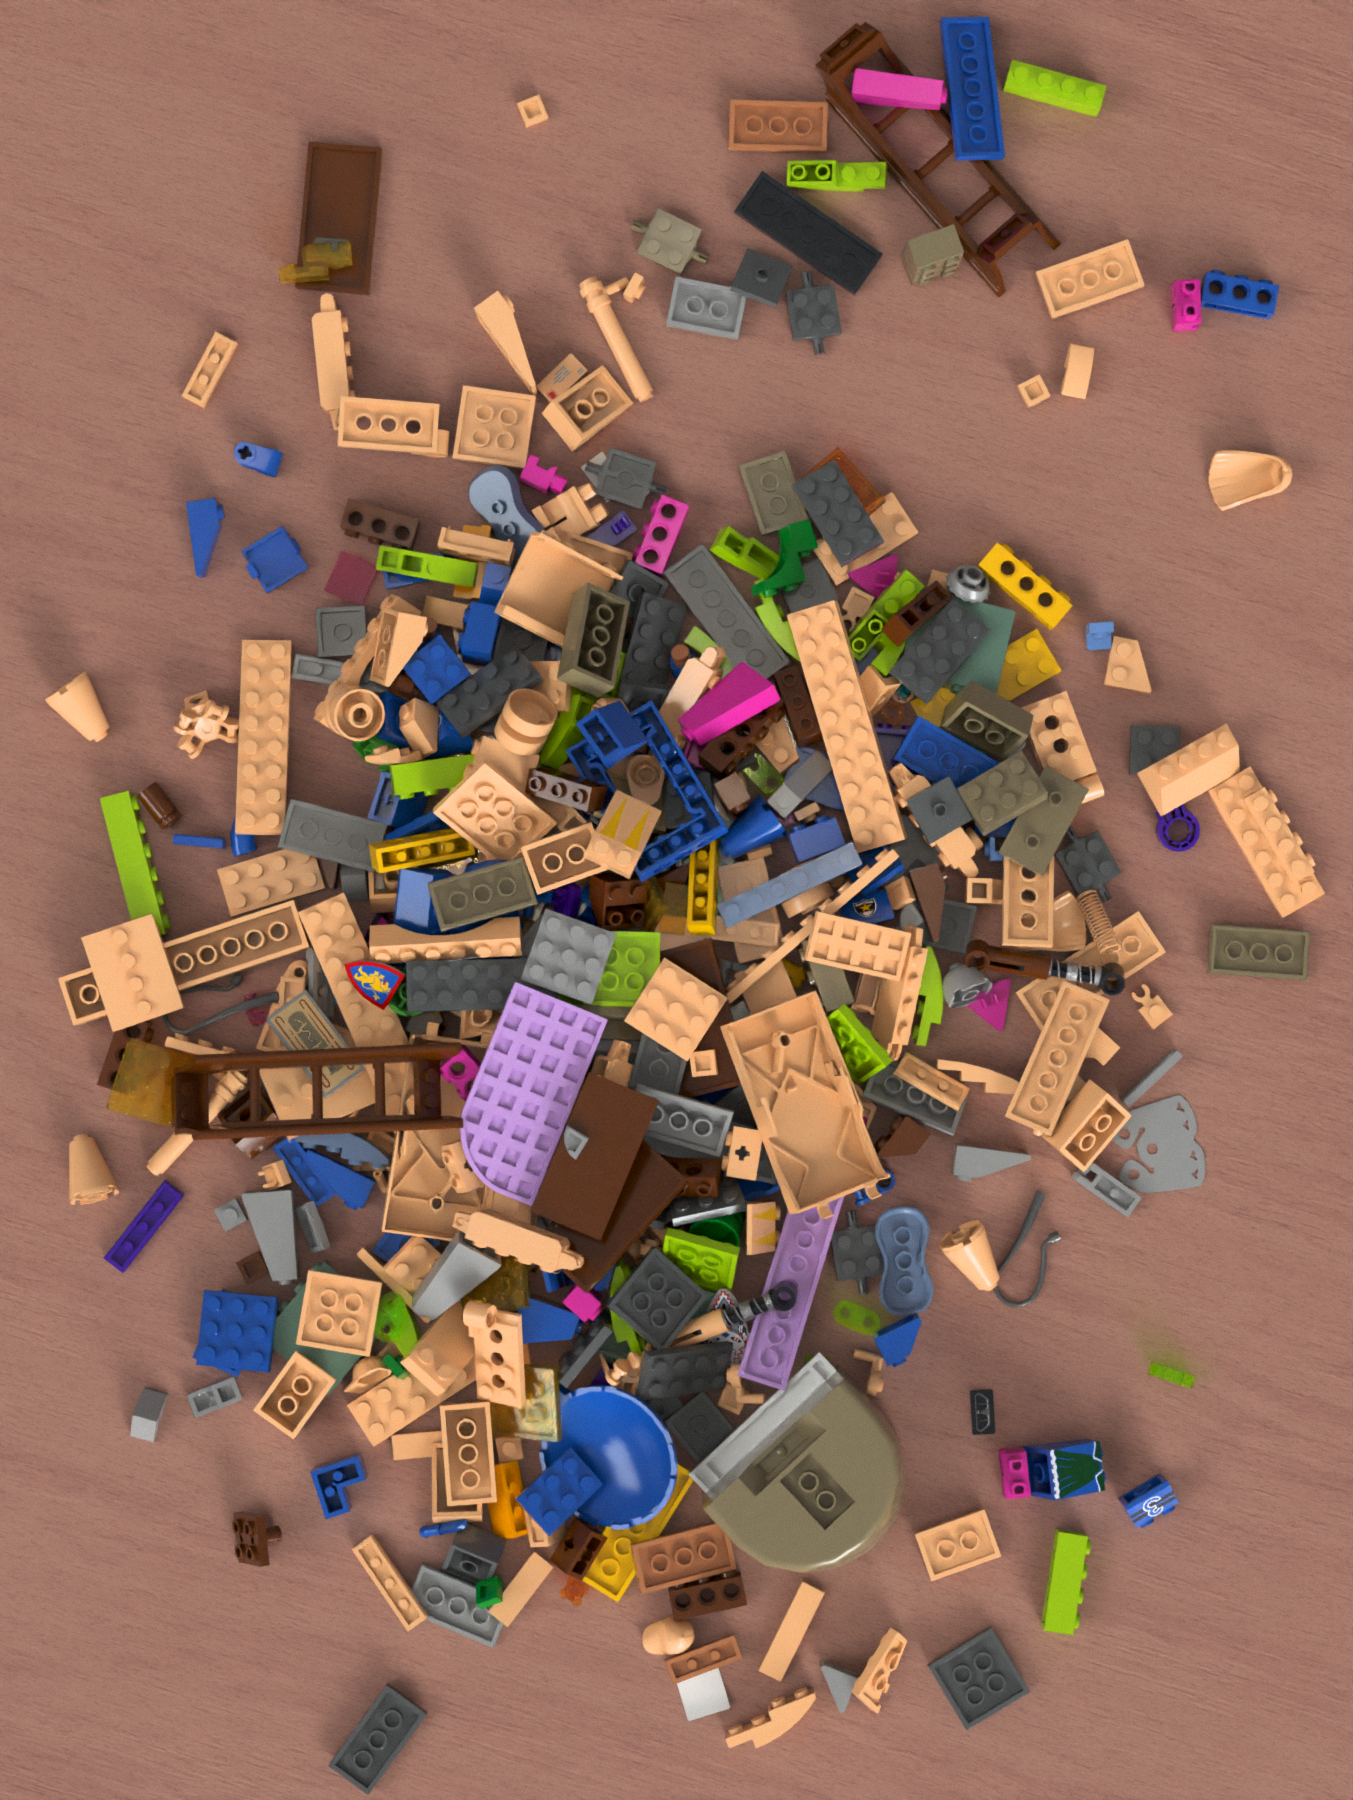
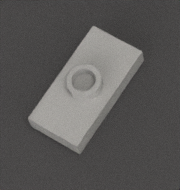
M314 1200L295 1207L310 1252L315 1253L331 1247L324 1229V1222L319 1216Z

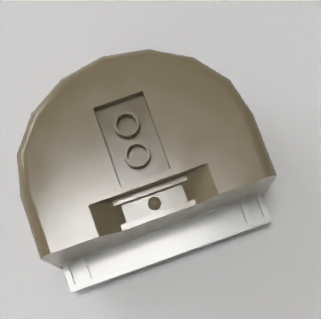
M820 1352L814 1355L788 1380L785 1391L778 1389L689 1472V1476L703 1490V1510L738 1548L764 1566L800 1573L844 1567L875 1548L898 1517L906 1483L900 1440L885 1415L839 1364L834 1368Z

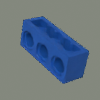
M1211 270L1210 273L1206 272L1202 279L1200 290L1201 307L1270 319L1274 315L1279 286L1273 285L1272 281L1260 279L1257 282L1249 280V277L1245 275H1234V277L1225 276V273L1222 271ZM1216 284L1219 286L1220 293L1213 294L1209 290V285ZM1233 289H1241L1244 293V298H1236L1233 294ZM1264 293L1268 297V303H1261L1257 298V294Z

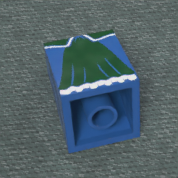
M527 1291L525 1292L518 1314H522L523 1344L570 1340L573 1338L574 1333L579 1335L583 1321L566 1305Z
M1080 1439L1023 1446L1027 1455L1031 1496L1058 1500L1105 1491V1473L1102 1466L1103 1451L1100 1441Z

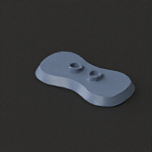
M493 465L485 468L472 479L469 485V499L474 510L492 526L497 540L507 542L508 539H511L514 542L516 552L512 569H515L531 532L541 533L545 529L526 510L515 475L505 466Z
M898 1206L887 1209L879 1216L875 1226L876 1241L884 1260L879 1297L883 1307L889 1313L898 1316H909L923 1312L930 1305L934 1294L933 1282L925 1263V1250L930 1233L929 1223L925 1214L920 1209L911 1206Z

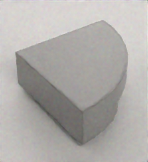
M912 902L904 906L900 916L902 931L905 930L906 925L916 927L924 922V919Z
M567 1125L564 1132V1144L568 1153L576 1160L589 1138Z

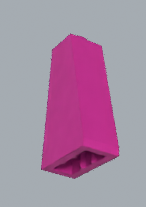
M855 68L852 98L856 104L940 110L941 103L946 104L948 89L943 88L944 80Z
M742 661L678 719L682 727L680 732L689 742L693 740L702 746L780 700V697L770 681Z

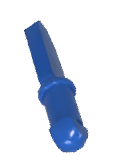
M465 1519L438 1523L432 1526L425 1525L420 1528L419 1534L421 1537L428 1538V1536L453 1533L462 1530L468 1523Z

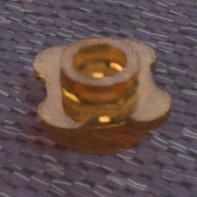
M570 1576L567 1578L565 1588L560 1590V1597L572 1601L574 1606H579L582 1603L583 1595L588 1593L589 1587L586 1583L582 1584V1582ZM572 1589H576L577 1592L572 1593Z

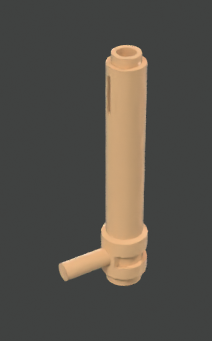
M596 276L590 277L579 284L580 294L583 299H586V306L589 312L593 313L635 399L644 402L653 397V389L610 305L612 301L609 295L626 288L629 281L625 277L604 287L602 281H598Z
M228 1071L226 1073L212 1074L218 1082L213 1086L214 1090L208 1095L209 1123L228 1103H232L237 1098L236 1094L239 1091H243L247 1087L246 1083L250 1079L242 1071ZM174 1132L148 1160L147 1168L156 1176L160 1173L163 1174L194 1141L192 1135H175Z

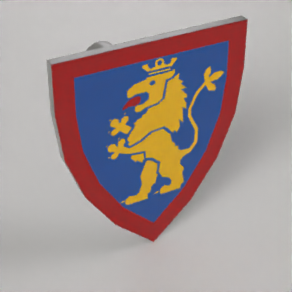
M356 960L344 964L348 978L354 988L362 997L382 1010L386 1008L406 976L405 973L392 966L372 960Z

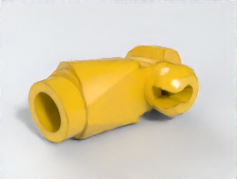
M783 957L782 961L793 987L800 988L802 981L806 980L804 967L792 964L791 961Z

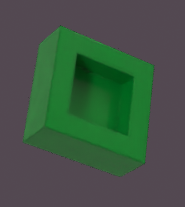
M388 1353L382 1361L398 1379L404 1380L410 1373L400 1363L403 1358L399 1354L395 1357V1355Z
M494 1576L476 1583V1605L479 1608L483 1609L503 1602L501 1578Z

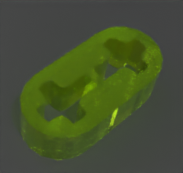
M1151 1362L1148 1374L1188 1388L1193 1387L1196 1378L1192 1374L1156 1362Z

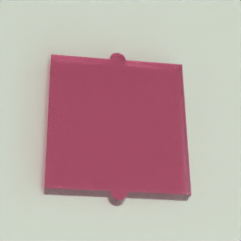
M341 551L324 591L340 597L341 601L347 600L361 606L378 570H376V566L363 561L362 557L356 558Z

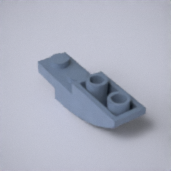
M356 1133L300 1135L295 1139V1142L303 1143V1148L317 1149L318 1145L327 1146L326 1151L341 1153V1158L349 1159L348 1164L363 1166V1161L371 1162L372 1168L386 1169L387 1165H391L392 1156L376 1143Z

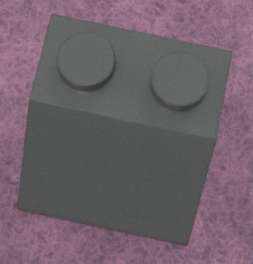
M468 1524L465 1528L456 1532L441 1571L473 1585L491 1578L507 1540L500 1538L496 1534L478 1529L472 1524Z

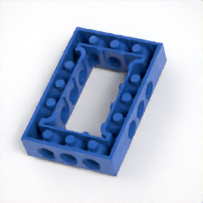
M652 700L629 714L648 739L647 744L692 821L685 825L681 823L678 829L664 837H657L658 840L650 845L647 842L635 867V871L642 882L728 833L726 825ZM584 739L565 751L581 778L608 786L604 808L600 810L604 815L617 789L603 767L604 764L588 741Z

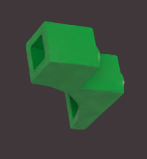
M810 519L788 524L778 530L780 554L777 565L766 580L751 587L753 596L763 595L764 598L777 595L778 591L783 589L785 593L798 590V585L806 581L800 560L810 557V552L818 548Z

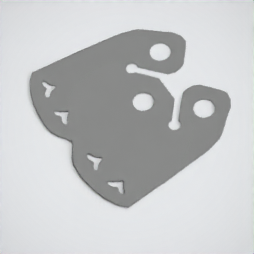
M1176 1095L1129 1111L1128 1113L1131 1117L1120 1129H1128L1130 1132L1129 1138L1121 1139L1119 1130L1112 1138V1141L1119 1147L1128 1149L1132 1147L1139 1134V1128L1143 1127L1145 1132L1142 1133L1137 1143L1139 1158L1146 1165L1154 1168V1172L1149 1173L1137 1161L1129 1160L1124 1164L1119 1174L1120 1180L1131 1188L1144 1193L1200 1187L1205 1177V1158L1202 1148L1194 1141L1197 1123L1189 1103L1181 1095ZM1178 1103H1180V1107L1184 1109V1112L1177 1110ZM1186 1120H1188L1187 1125L1189 1127V1130H1187L1186 1127L1183 1126ZM1149 1144L1157 1146L1158 1150L1155 1154L1147 1152ZM1193 1150L1195 1152L1194 1156L1197 1158V1160L1190 1158ZM1132 1169H1136L1139 1172V1177L1136 1180H1132L1128 1176L1129 1171ZM1196 1169H1198L1197 1179L1192 1175Z

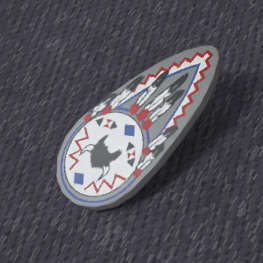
M722 1287L712 1297L706 1313L719 1308L727 1311L732 1309L733 1306H739V1302L729 1289ZM743 1321L737 1322L736 1326L731 1325L730 1331L705 1340L702 1344L729 1341L733 1345L729 1368H731L732 1363H741L749 1337L747 1323Z

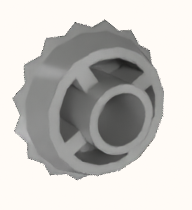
M961 565L953 571H949V575L946 576V585L949 586V591L953 592L956 597L961 598L964 602L982 603L983 600H988V595L991 594L987 575L976 566Z

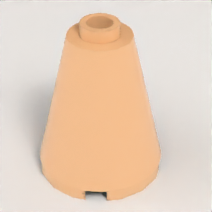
M85 672L72 679L66 685H63L45 699L50 707L89 741L94 739L98 742L108 735L106 730L110 726L89 676Z
M88 1134L73 1137L74 1141L69 1143L70 1203L75 1205V1200H80V1205L102 1201L108 1199L107 1194L112 1191L114 1196L119 1193L118 1185L95 1139L88 1137Z
M973 1220L958 1226L960 1231L955 1234L952 1231L948 1232L939 1242L941 1251L979 1290L990 1291L998 1285L997 1282L1000 1276L984 1225L979 1220Z

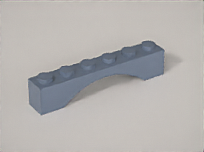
M850 842L716 906L726 927L729 928L863 864L853 842Z

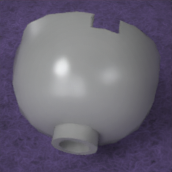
M962 963L952 965L942 981L943 997L948 1007L951 1008L953 1005L955 1009L965 1007L979 1000L973 997L982 991L986 995L992 988V982L985 971L980 972L972 966L967 968L966 964L962 965Z

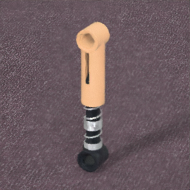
M780 1281L773 1289L763 1294V1297L753 1298V1301L746 1300L739 1303V1306H733L732 1309L727 1311L719 1308L691 1319L668 1348L698 1344L730 1331L731 1325L736 1326L737 1322L749 1321L756 1318L760 1313L766 1314L768 1310L771 1312L774 1310L788 1311L796 1303L797 1287L790 1281ZM786 1291L791 1295V1299L782 1300L778 1293ZM647 1342L646 1350H656Z

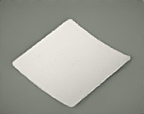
M719 1668L677 1683L688 1721L730 1708Z

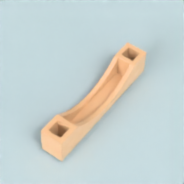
M391 594L390 597H386L380 606L381 611L377 618H373L368 624L367 634L355 645V653L351 659H348L341 668L342 674L338 680L332 682L328 693L341 684H355L359 686L361 676L375 654L384 607L408 611L421 615L422 612L399 596ZM322 701L315 710L316 715L313 719L330 729L323 717L322 707L324 701Z
M520 917L494 918L473 930L451 935L420 934L403 929L396 924L370 926L369 937L371 960L388 964L405 963L406 961L454 960L469 957L521 956L522 934Z

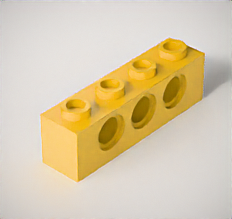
M997 542L977 568L981 569L993 583L1049 630H1052L1073 606L1069 603L1071 599L1062 591L1057 593L1051 588L1052 583L1043 575L1038 577L1032 572L1033 567L1024 559L1019 561L1014 557V551L1004 543L1000 545ZM1009 563L1013 567V574L1005 575L1002 573L1001 565ZM1020 580H1030L1032 589L1029 591L1021 589ZM1040 595L1049 596L1051 600L1050 606L1044 607L1039 603L1038 598Z
M452 828L369 844L372 868L378 873L475 855L474 845Z
M718 838L690 854L687 927L691 935H716L718 845L720 843Z

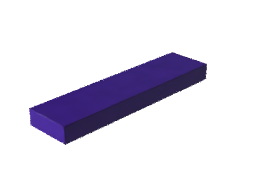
M164 1180L104 1259L124 1273L185 1194L167 1180Z

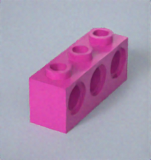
M661 495L660 500L655 499L650 513L654 514L651 523H645L641 536L645 537L642 546L637 545L632 556L636 560V564L653 574L663 576L689 511V505ZM665 507H673L676 514L672 518L664 517L662 510ZM662 529L666 532L667 536L664 540L657 541L653 538L654 531ZM647 552H654L658 559L655 563L649 564L645 562L644 555Z
M462 1044L459 1054L441 1062L440 1069L442 1071L440 1074L449 1084L453 1082L457 1086V1093L466 1101L471 1089L468 1083L475 1079L481 1062ZM454 1062H461L465 1068L462 1071H455L451 1065Z
M575 1283L565 1294L562 1303L583 1322H586L588 1318L593 1321L602 1311L603 1296L594 1289L585 1293Z

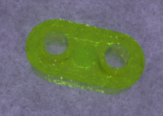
M754 753L759 768L753 771L748 766L743 772L765 794L773 795L784 784L783 776L762 755ZM774 779L776 786L773 788L768 787L767 780Z
M386 1293L379 1303L375 1334L383 1342H394L401 1334L406 1302L403 1296L398 1293ZM391 1300L395 1302L393 1309L388 1308V1303ZM386 1325L390 1326L388 1334L383 1332V1328Z
M848 1300L839 1301L833 1308L835 1321L844 1327L868 1336L875 1334L880 1328L881 1321L879 1316L870 1309ZM843 1308H847L850 1311L847 1317H843L840 1314ZM865 1318L872 1319V1324L868 1327L863 1325Z

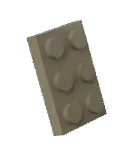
M786 451L739 465L761 537L777 532L788 524L808 520L804 505L792 487V484L796 481Z

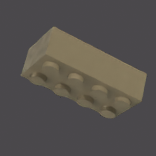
M591 583L585 584L573 593L557 674L558 680L598 698L615 687L629 601Z

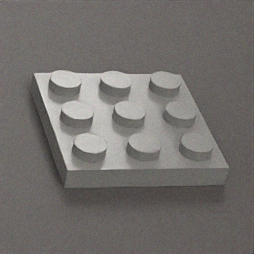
M545 909L520 980L592 1005L616 933Z

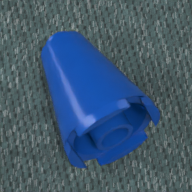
M759 794L751 801L748 808L727 829L728 833L719 838L721 844L718 845V848L726 858L730 855L734 859L787 836L788 833Z

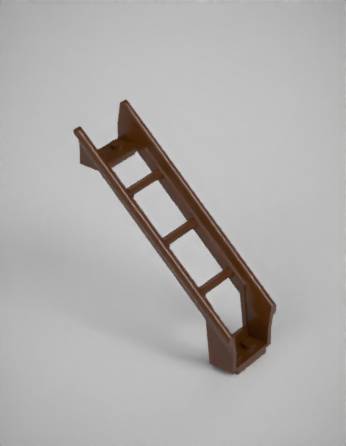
M864 22L861 26L857 23L854 24L819 55L821 60L815 65L827 89L825 100L878 161L888 164L887 171L938 229L952 224L955 225L964 250L963 258L991 290L1000 297L1006 291L1002 275L995 264L998 259L1005 255L1033 229L1038 232L1053 250L1061 243L988 160H969V162L991 185L988 188L989 191L959 217H953L922 182L924 177L954 152L950 116L941 106L940 110L924 109L950 140L948 145L919 170L915 169L913 171L881 135L883 131L910 108L896 107L878 124H872L858 108L843 80L877 51L889 62L895 74L914 75L894 54L879 30L867 22ZM999 195L1015 214L978 246L962 226Z
M461 1042L193 1055L189 1063L184 1066L175 1067L174 1077H171L172 1127H175V1135H192L193 1140L463 1128V1118L452 1115L441 1116L440 1061L451 1059L461 1052ZM414 1062L415 1115H386L385 1064ZM373 1064V1069H375L376 1110L374 1111V1116L323 1118L322 1067ZM310 1067L313 1096V1114H311V1119L261 1121L260 1070ZM248 1070V1075H250L249 1122H233L209 1126L208 1075Z

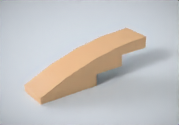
M936 1059L935 1069L960 1071V1081L984 1082L983 1092L1015 1094L1019 1084L1013 1078L990 1069L963 1062Z

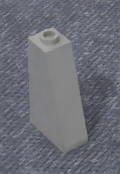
M294 1189L242 1193L245 1209L272 1281H279V1285L294 1284V1280L300 1278Z
M458 1230L412 1296V1310L421 1317L435 1320L497 1271L502 1265L501 1255L496 1254L493 1248L474 1246L471 1240L465 1238L466 1234Z

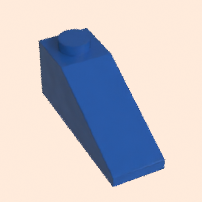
M216 498L186 502L195 571L199 578H205L222 528L221 519H225L223 504H219Z
M487 562L479 603L493 606L498 605L513 573L511 567ZM502 617L500 618V622H499V627H498L497 636H496V642H497V638H498V633H499V629H500V624H501Z
M313 1149L307 1150L306 1155L339 1198L345 1200L343 1204L354 1210H357L358 1207L363 1208L375 1186V1179L355 1171L353 1168Z

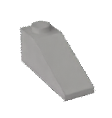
M816 750L766 801V804L785 820L832 771L830 761Z
M955 1144L951 1174L957 1175V1180L971 1182L972 1177L979 1178L1030 1160L1031 1155Z

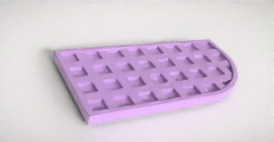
M514 982L463 1106L460 1118H463V1128H460V1139L470 1167L484 1184L497 1193L532 1206L608 1019L517 982Z

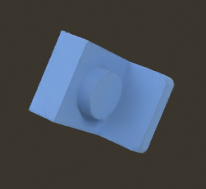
M1113 621L1088 623L1085 626L1088 651L1111 649V633L1114 632Z
M995 836L987 837V842L983 843L984 856H988V862L1003 861L1004 856L999 854V851H995Z

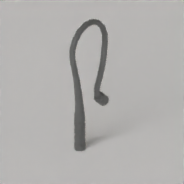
M235 973L229 986H195L180 991V994L183 995L196 991L227 992L236 986L238 987L244 978ZM276 991L246 1000L189 1029H178L173 1026L169 1021L168 1014L163 1015V1019L167 1027L173 1032L189 1034L226 1016L279 1001V995Z
M1036 1191L1021 1231L1008 1255L997 1269L999 1276L1031 1229L1044 1200L1043 1198H1045V1193ZM1057 1231L1049 1234L1048 1238L1042 1243L1041 1268L1034 1293L1024 1301L1012 1302L1000 1293L997 1285L994 1288L996 1297L1004 1304L1011 1307H1022L1031 1303L1038 1296L1045 1276L1047 1245L1050 1242L1053 1244L1061 1240Z

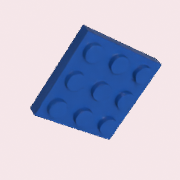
M204 1290L196 1365L271 1372L278 1297Z

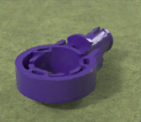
M1184 804L1172 810V817L1170 812L1160 816L1157 811L1156 835L1159 842L1165 848L1181 852L1195 845L1200 835V826L1196 817L1186 811ZM1182 819L1186 822L1188 830L1193 831V835L1187 833V836L1178 842L1170 840L1168 827L1173 821ZM1163 835L1167 840H1170L1171 843L1177 844L1176 847L1170 846L1165 841Z

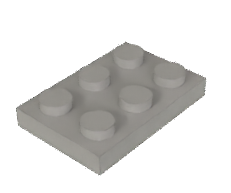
M676 276L666 326L738 340L747 297L730 291L731 287Z

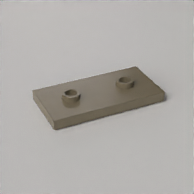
M1047 766L1044 767L1039 779L1048 792V799L1017 817L998 852L1041 877L1089 791L1088 788Z
M524 856L427 883L441 932L538 904Z
M1211 924L1207 973L1307 980L1310 931Z

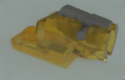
M317 237L313 244L301 248L303 267H298V264L284 265V268L278 269L280 284L329 280L328 268L336 270L353 266L351 241Z

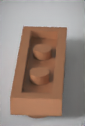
M733 1633L667 1658L664 1662L674 1685L743 1659V1656Z

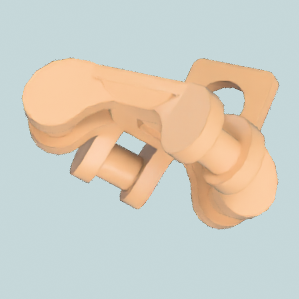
M206 690L184 699L185 710L181 711L179 715L181 718L180 722H177L173 729L183 735L179 739L177 746L181 750L185 749L191 759L196 758L200 754L206 743L220 738L228 743L238 742L239 733H237V729L239 728V720L227 717L229 706L222 705L221 707L215 705V701L209 700ZM197 699H201L198 704L194 705V703H192ZM193 736L198 739L194 744L191 742Z
M645 1351L641 1355H638L637 1352H630L627 1359H617L613 1365L614 1369H609L602 1353L598 1354L605 1378L610 1386L623 1389L636 1396Z

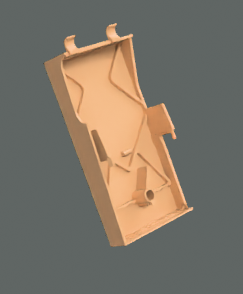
M812 991L720 1026L789 1214L801 1213L816 1206L820 1217L827 1219L834 1216L828 1207V1202L862 1188H865L866 1194L871 1200L882 1196L876 1188V1183L891 1176L883 1169L863 1121L862 1112L864 1109L817 992Z
M428 1022L426 1034L411 1032L409 1045L461 1042V1045H465L482 1062L494 1031L482 1030L481 1041L460 1040L459 1038L437 1035L439 1023ZM414 1062L406 1063L398 1115H415ZM454 1062L451 1065L455 1071H462L465 1068L461 1062ZM440 1074L441 1116L452 1115L459 1117L465 1101L457 1093V1086L453 1082L449 1084ZM471 1080L468 1083V1086L470 1088L472 1087L474 1080ZM460 1128L396 1131L381 1224L382 1232L451 1241L458 1232V1229L452 1227L456 1212L462 1211L473 1214L486 1209L489 1187L484 1185L469 1192L456 1193V1190L450 1183L451 1175L448 1166L442 1159L443 1151L441 1146L459 1140Z

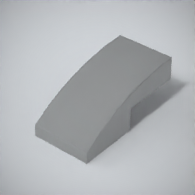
M234 1376L186 1395L195 1418L243 1400Z

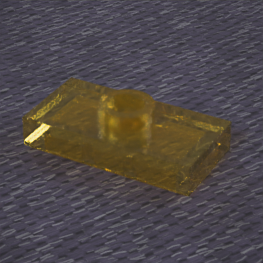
M666 882L659 932L684 935L689 885Z

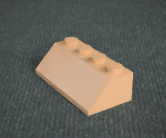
M1225 724L1138 772L1137 774L1160 816L1239 773V745L1228 725Z

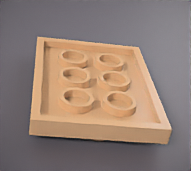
M485 759L433 808V813L491 860L514 859L523 856L521 846L541 839L558 823L554 815Z
M149 914L81 938L113 1032L185 1008L154 914Z
M351 1033L341 1036L350 1048L356 1047ZM366 1067L364 1071L326 1099L323 1097V1118L345 1117L375 1104V1088ZM302 1068L264 1069L260 1071V1077L279 1120L311 1119V1114H313L312 1081ZM286 1136V1137H287V1140L289 1141V1140H291V1139H293V1138H296V1137H298V1136Z

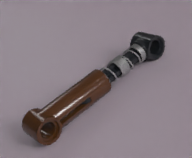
M980 939L969 942L966 947L965 964L967 968L972 966L980 972L990 970L1047 980L1050 976L1058 977V979L1065 978L1069 982L1079 980L1080 983L1084 981L1090 982L1091 985H1097L1098 988H1101L1108 995L1120 994L1125 987L1124 969L1115 962L1091 968L1090 965L1084 967L1080 966V963L1076 964L1068 961L1060 963L1058 960L1052 961L1049 955L991 946ZM981 954L983 957L975 958L972 955ZM1109 977L1118 978L1115 981L1107 980Z

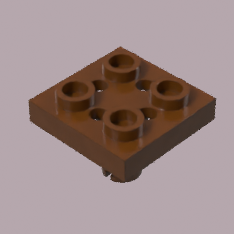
M244 1511L233 1513L232 1527L236 1534L237 1545L235 1546V1554L238 1562L259 1567L270 1565L267 1543L281 1541L282 1533L280 1527L276 1525L266 1528L265 1515Z

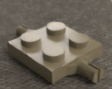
M659 208L648 225L635 219L632 222L633 224L630 229L643 234L642 243L637 251L638 255L679 275H682L686 264L692 259L704 265L706 264L709 255L696 250L697 241L702 233V229Z

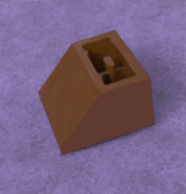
M633 871L630 879L615 872L591 875L589 901L598 927L605 930L645 926L648 879L642 882L635 871Z
M897 1115L889 1125V1128L892 1130L886 1137L882 1135L874 1144L879 1158L912 1155L918 1152L931 1134L908 1116L902 1115V1117H899Z

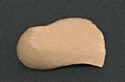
M1222 450L1215 452L1214 457L1211 459L1208 484L1214 502L1219 509L1224 511L1258 498L1282 492L1290 485L1292 469L1290 464L1279 456L1247 451Z
M1067 890L1053 900L1052 948L1014 947L1026 952H1066L1085 948L1087 943L1086 923L1074 895ZM1024 915L1021 917V923L1025 927H1032L1034 919L1029 915Z

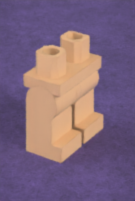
M591 483L580 487L573 486L556 498L532 510L537 521L547 532L555 535L554 540L559 543L562 542L565 531L584 537L593 529L601 526L600 521L609 515L603 503H599L591 508L587 502L597 495Z

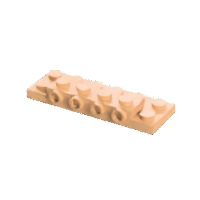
M1251 767L1242 770L1206 791L1281 918L1288 916L1325 894L1314 875L1315 871L1312 867L1315 866L1313 858L1309 853H1303L1300 845L1303 844L1297 832L1292 833L1287 826L1290 823L1287 814L1283 810L1279 812L1274 804L1278 802L1274 792L1271 789L1266 790L1265 787H1262Z

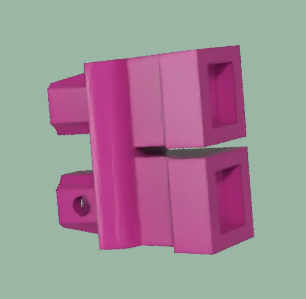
M1200 279L1175 280L1171 284L1173 331H1195L1198 329V324L1202 323Z
M530 454L520 475V483L546 496L549 491L557 495L562 494L567 485V478L557 474V467H551L548 471L539 467V458Z
M1023 1446L998 1449L1000 1469L1003 1473L1001 1474L1003 1496L1006 1499L1031 1497L1027 1455Z

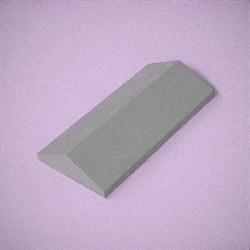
M897 1061L891 1062L887 1067L867 1080L862 1095L863 1098L951 1136L955 1133L969 1095L968 1092L959 1110L956 1111L894 1075L893 1073L899 1065Z
M637 1084L635 1091L659 1100L645 1136L720 1157L734 1111Z

